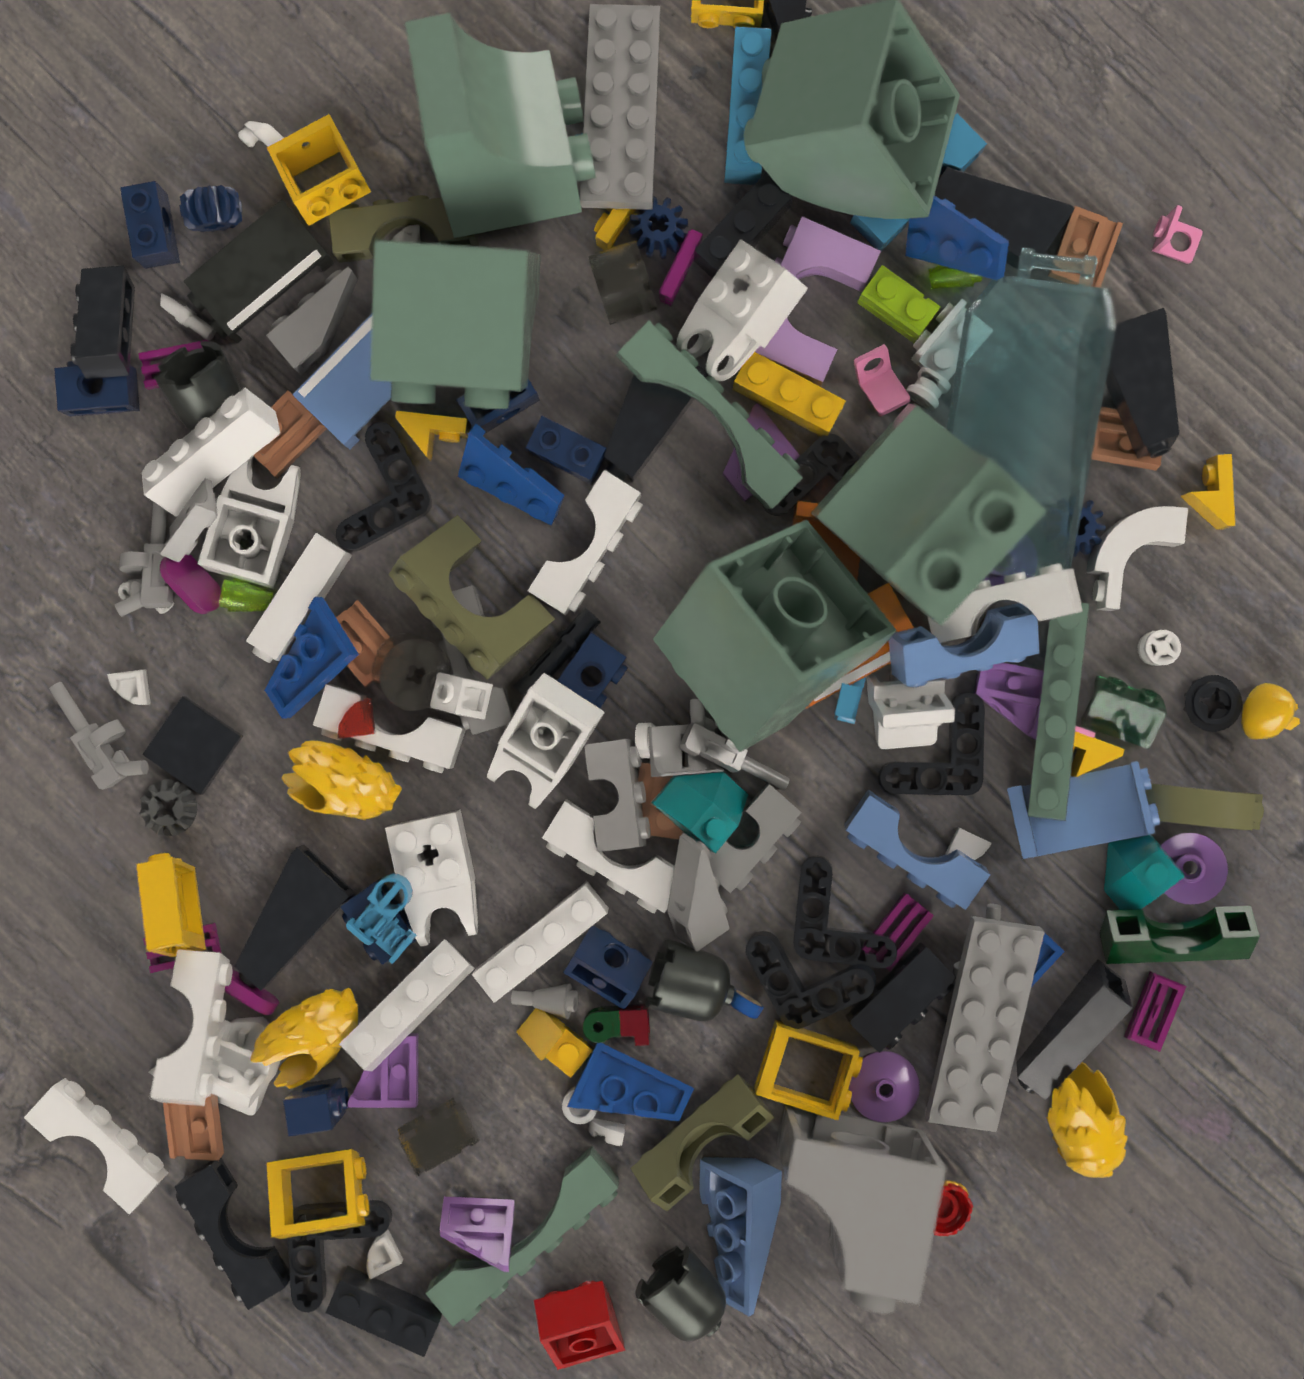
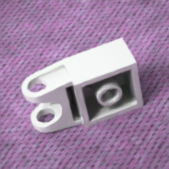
M740 239L699 297L677 337V350L681 352L685 349L694 358H697L712 347L708 355L706 371L715 380L725 381L731 378L760 346L765 349L808 288L787 269ZM699 333V338L695 345L687 349L689 339ZM729 355L725 368L717 371L719 363L725 356Z
M252 456L229 475L221 495H218L216 502L218 516L208 528L198 564L208 571L274 589L294 524L301 471L300 467L291 465L288 472L275 488L261 490L254 487L252 483ZM251 535L254 544L251 548L248 547L247 550H244L239 542L241 539L247 540V536Z
M543 673L527 692L499 740V745L489 768L487 778L495 783L497 778L506 771L515 770L523 773L529 779L532 786L528 805L536 809L573 765L605 712Z
M461 810L386 827L385 830L395 874L406 877L413 889L412 898L404 909L412 931L417 935L415 938L418 944L422 947L430 943V919L433 911L438 908H449L456 912L468 936L477 935L478 913L475 873ZM427 845H431V850L437 849L438 856L433 859V862H430L429 858L426 859L424 857L423 851L427 849ZM401 888V889L399 890V894H400L401 901L403 902V901H404V892H403V889Z

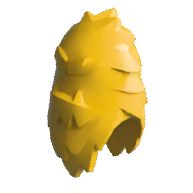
M305 741L301 744V747L290 750L288 755L295 764L292 767L295 773L283 774L282 781L289 787L287 794L296 802L304 805V808L314 812L341 815L360 820L371 819L385 811H391L393 803L402 790L400 785L395 784L391 772H386L379 762H372L367 755L362 758L348 747L344 748L334 743L322 741Z
M346 988L343 991L326 989L325 992L303 1000L301 1004L286 1010L276 1020L269 1023L257 1037L250 1061L252 1063L262 1062L264 1066L288 1057L278 1068L281 1072L274 1081V1086L276 1087L286 1086L291 1089L304 1084L306 1081H310L337 1056L342 1047L340 1043L358 1026V1004L355 1001L352 990L350 988Z
M1081 1062L1065 1078L1059 1089H1053L1052 1108H1049L1048 1117L1046 1118L1053 1133L1052 1138L1058 1146V1153L1066 1161L1068 1167L1085 1177H1110L1113 1175V1170L1120 1166L1126 1155V1149H1124L1128 1139L1124 1134L1126 1119L1125 1116L1120 1115L1114 1093L1104 1075L1099 1070L1094 1072L1087 1064Z

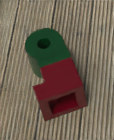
M645 1004L627 1005L624 1010L618 1006L593 1008L588 1012L583 1022L584 1035L594 1043L605 1042L610 1037L634 1036L635 1046L649 1045L651 1039L649 1008H646Z

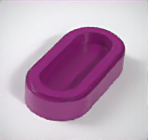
M185 554L180 562L163 557L160 563L162 578L194 612L207 614L216 610L221 605L223 595L220 586L198 564L191 554Z
M232 969L231 983L229 986H225L224 992L261 1014H273L279 1004V1000L265 989L260 991L257 987H249L241 980L239 973Z

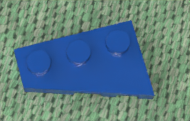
M934 195L929 217L910 218L905 256L994 280L1004 277L1009 241L977 219H969L955 209L956 205L947 199L941 200Z
M475 423L468 435L458 477L465 480L471 486L478 487L497 497L500 501L509 503L528 513L531 517L552 525L558 515L564 494L532 468L523 469L509 458L512 453L502 444L498 448L483 437L486 431Z
M323 597L313 598L308 607L311 612L304 624H299L294 634L296 640L288 655L282 656L265 688L266 694L282 719L294 716L359 655Z
M596 1043L566 1107L679 1121L694 1088L603 1043Z

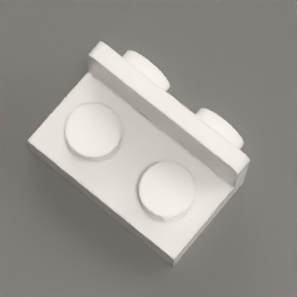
M963 299L956 306L949 302L936 318L940 325L931 334L926 329L913 345L917 352L911 360L920 368L927 367L934 370L947 381L991 331L965 308L967 302Z

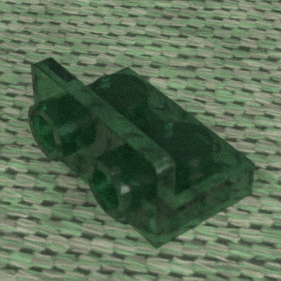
M1096 676L1094 680L1095 691L1081 718L1082 726L1149 749L1167 715L1164 700L1153 690L1147 688L1138 690L1129 687L1123 680L1109 676L1107 679Z

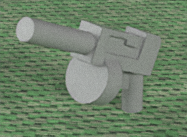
M153 502L150 544H144V552H123L120 554V571L142 575V584L136 581L132 582L130 597L115 604L116 610L121 617L143 606L145 608H170L173 605V590L164 581L160 573V563L164 556L159 555V552L166 544L167 510Z
M58 682L49 688L77 732L70 739L90 770L93 771L94 775L91 777L99 789L104 790L113 787L127 776L148 773L149 767L146 760L129 761L123 750L114 752L110 744L126 733L118 719L110 721L101 727H98L96 723L89 725L62 682Z
M699 699L690 700L691 724L688 725L681 740L680 749L692 756L699 755L732 773L742 769L781 790L787 788L790 781L789 777L746 756L747 749L739 752L723 732L720 736L712 732L717 727L715 721L705 717L704 705Z

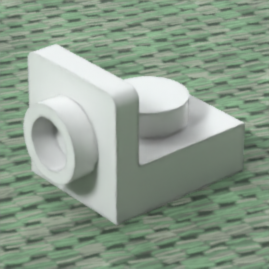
M438 673L430 707L457 715L485 720L493 684Z

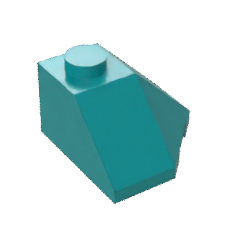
M724 772L674 775L651 803L686 835L696 842H703L710 852L716 854L739 826L748 794Z
M1151 834L1108 842L1104 891L1120 910H1139L1144 908L1185 877L1183 871Z

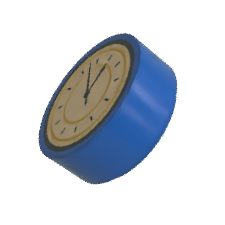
M735 989L730 1005L744 1015L758 1019L764 1006L749 995Z

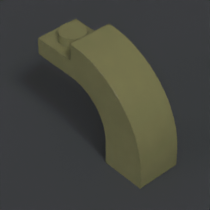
M1151 783L1152 789L1145 790L1148 805L1156 804L1160 821L1239 830H1260V821L1264 814L1263 794Z

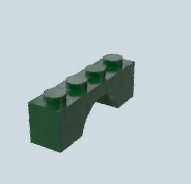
M1251 906L1214 907L1207 914L1182 923H1160L1153 921L1145 915L1143 909L1111 910L1106 912L1099 933L1106 964L1250 959L1260 938Z

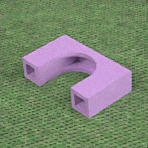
M802 216L798 227L791 225L787 232L783 245L788 247L784 258L780 259L777 257L775 262L787 269L798 280L807 276L820 275L863 292L881 251ZM786 318L765 349L760 346L755 352L821 387L837 349L800 333Z

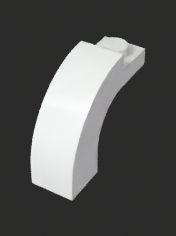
M1161 506L1145 509L1119 520L1100 537L1102 539L1101 544L1095 545L1090 554L1086 569L1088 574L1100 575L1099 580H1096L1093 586V601H1097L1096 610L1114 611L1120 609L1124 568L1127 560L1136 549L1143 545L1175 547L1185 543L1188 508Z

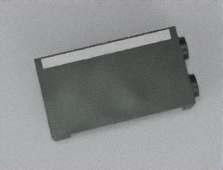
M281 199L183 282L191 290L187 297L200 312L206 309L214 318L209 322L214 330L223 339L229 336L238 344L242 340V337L237 333L241 328L317 265L325 271L334 264V261L283 199Z

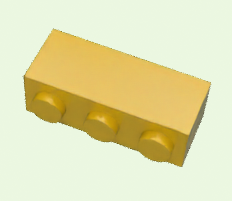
M756 352L741 367L732 390L820 437L829 434L846 400Z

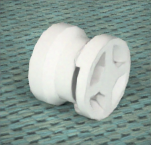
M921 367L917 373V381L915 384L909 385L906 391L914 402L928 410L935 411L939 405L938 399L942 394L949 391L951 384L934 370Z
M1168 630L1148 632L1140 638L1138 643L1140 658L1151 666L1171 664L1179 657L1181 652L1179 638Z

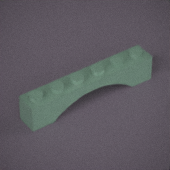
M648 321L617 352L616 357L641 382L657 383L680 390L699 401L712 412L725 428L734 445L740 464L742 485L766 509H773L803 478L797 472L800 466L787 453L781 456L772 447L775 443L773 438L761 427L756 430L747 421L750 416L736 401L730 404L721 395L724 392L723 387L712 376L709 375L705 378L696 369L699 364L688 351L683 349L679 352L670 343L673 337L660 323L654 326Z
M1081 603L1082 612L1051 618L1049 621L1028 808L1029 817L1066 821L1078 701L1089 618V603Z
M591 1146L565 1168L562 1186L553 1207L544 1221L529 1236L511 1247L509 1272H503L480 1258L456 1259L430 1281L425 1294L453 1327L462 1319L468 1322L481 1310L480 1304L489 1296L495 1299L509 1286L507 1281L517 1273L519 1276L526 1274L535 1265V1258L544 1250L546 1253H550L563 1241L562 1235L570 1228L577 1230L582 1227L591 1217L589 1212L598 1205L602 1208L608 1205L618 1194L616 1190L619 1187V1177L595 1148Z

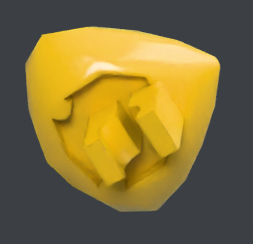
M1271 683L1260 684L1251 691L1243 704L1242 730L1252 740L1273 738L1284 729L1291 731L1300 724V719L1294 717L1298 704L1295 703L1291 693L1286 689Z

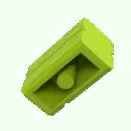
M883 265L864 289L857 302L912 343L917 341L941 307L931 299H925L924 294Z

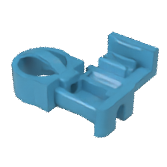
M866 677L851 685L841 684L834 719L855 724Z
M400 874L386 875L375 885L373 892L368 896L367 899L371 903L357 920L352 917L346 924L347 929L364 944L371 945L377 940L375 943L391 956L388 961L392 964L417 936L410 929L407 932L397 924L400 920L397 918L393 920L412 898L413 889L411 883ZM385 882L396 883L383 898L381 893L383 884ZM402 888L404 901L397 905L390 904L389 902ZM406 935L408 938H407L406 940H403V941L399 944V946L396 948L397 944H398V943L402 940V938Z

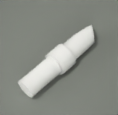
M161 293V307L173 315L175 320L185 327L191 328L206 340L210 341L215 336L216 331L214 328L199 318L194 311Z

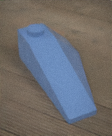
M705 1157L700 1159L699 1193L702 1204H707L711 1223L707 1224L708 1235L715 1237L718 1256L714 1259L718 1282L725 1291L727 1304L743 1314L751 1316L755 1311L781 1204L782 1171L756 1158Z

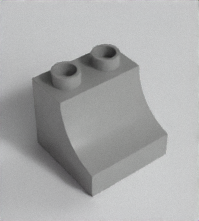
M784 1104L776 1145L786 1183L807 1194L830 1218L829 1243L843 1289L852 1291L851 1302L858 1307L877 1313L894 1312L897 1300L919 1305L946 1173V1167L924 1131L842 1113L837 1121Z

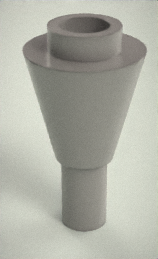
M571 983L538 989L535 992L513 990L511 1003L512 1005L534 1006L536 1009L569 1019L571 1012H576L578 992L573 990Z

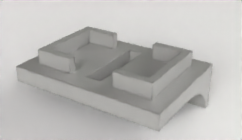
M206 478L203 480L169 527L170 538L159 552V555L180 562L184 555H189L198 544L196 539L205 527L209 528L215 521L218 513L211 480Z
M689 724L648 727L651 777L723 772L724 769L699 755L692 756L684 752L685 767H682L681 734L684 736Z

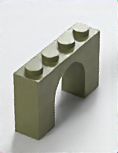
M457 515L399 557L388 575L394 580L397 588L405 592L419 607L420 612L442 631L446 640L456 646L468 659L471 667L488 680L541 636L555 618L531 593L508 612L497 617L476 615L465 609L456 600L450 588L449 573L469 559L482 541Z

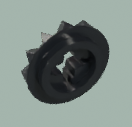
M1206 675L1192 682L1191 687L1184 694L1185 707L1183 710L1187 713L1190 723L1204 731L1217 732L1225 730L1232 726L1240 716L1242 710L1240 691L1226 677ZM1213 693H1215V701L1225 706V709H1212L1209 714L1207 712L1208 706L1203 704L1200 699L1211 698Z

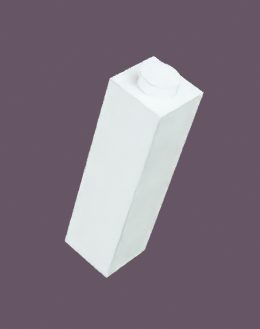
M315 533L247 638L246 642L254 646L252 653L268 663H271L272 659L280 661L283 655H288L296 640L294 634L299 624H304L311 612L308 607L313 598L326 597L352 555L322 535Z

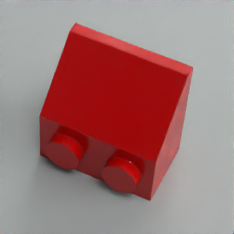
M603 1280L598 1282L586 1281L577 1288L563 1292L552 1291L544 1297L534 1300L540 1342L557 1370L625 1351L613 1303Z

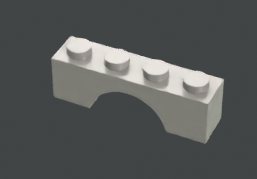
M468 586L452 591L456 600L465 609L485 617L476 587ZM442 633L443 641L438 642L444 662L450 661L454 673L453 676L482 682L473 672L468 659L456 646L450 644ZM492 686L485 720L460 715L464 729H470L472 735L509 725L514 713L507 689Z

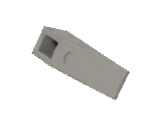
M349 267L343 271L340 269L333 272L326 279V285L316 294L312 292L303 297L298 303L299 308L290 316L284 315L278 318L271 326L272 331L266 335L300 375L326 355L330 349L358 281V278Z
M684 833L679 839L667 911L675 936L697 952L730 928L725 915L728 910L718 891L720 883L710 865L711 853L703 842H696Z

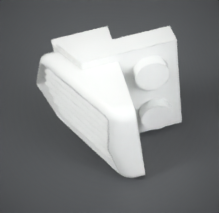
M891 663L866 676L868 703L873 710L875 739L881 749L933 745L937 741L938 726L942 723L954 722L955 708L944 693L945 679L930 680L921 687L905 686L892 675Z
M264 1017L237 1018L231 1022L227 1020L220 1022L217 1031V1037L220 1039L219 1054L216 1059L212 1060L210 1074L213 1075L212 1094L218 1097V1103L250 1116L254 1115L260 1108L268 1084L276 1075L281 1061H276L267 1066H264L262 1062L252 1063L250 1061L257 1037L269 1024Z

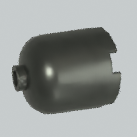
M200 342L202 348L190 352L187 351L186 347L179 348L159 363L158 368L161 373L159 376L154 377L180 421L191 431L195 429L201 419L205 417L210 418L228 397L235 396L241 391L221 346L215 342Z
M665 939L663 946L667 950L665 953H657L649 976L648 985L654 986L652 998L648 996L645 998L646 1008L695 1021L706 1022L714 1019L721 1012L724 1005L729 1006L734 996L735 986L730 984L731 975L728 965L722 958L702 950L696 952L688 945Z
M675 1246L653 1262L651 1266L655 1269V1272L649 1277L647 1282L643 1278L640 1279L635 1295L636 1299L673 1336L681 1341L690 1342L701 1339L704 1336L709 1337L720 1328L721 1318L727 1304L726 1295L721 1284L689 1246H686L684 1251Z

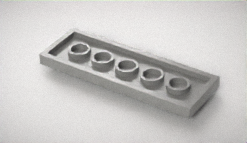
M590 4L583 134H588L596 178L581 181V208L653 210L660 6Z
M971 916L925 1113L928 1123L997 1132L1044 936V930L1041 927Z

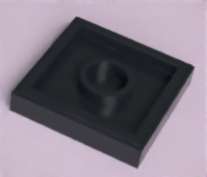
M182 696L142 755L202 795L241 741L243 735L186 696Z

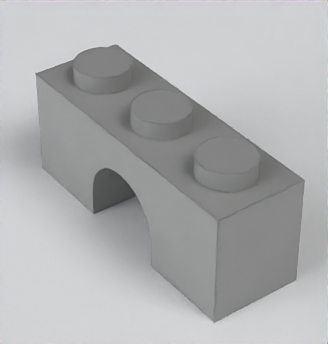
M623 739L584 745L588 779H606L616 786L619 793L618 804L612 812L606 815L593 816L597 852L647 846L646 839L650 838L651 834L648 817H643L642 803L646 802V791L643 781H638L637 767H641L642 759L639 756L637 746H634V740Z
M768 782L744 808L756 820L758 825V833L754 841L746 846H734L726 840L716 854L710 852L712 871L717 876L720 885L729 893L735 888L741 891L753 878L754 874L750 872L759 861L765 864L778 848L774 846L775 842L783 834L789 837L801 823L798 816L802 812Z

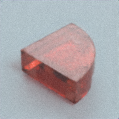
M371 698L358 701L348 709L339 723L338 739L376 734Z

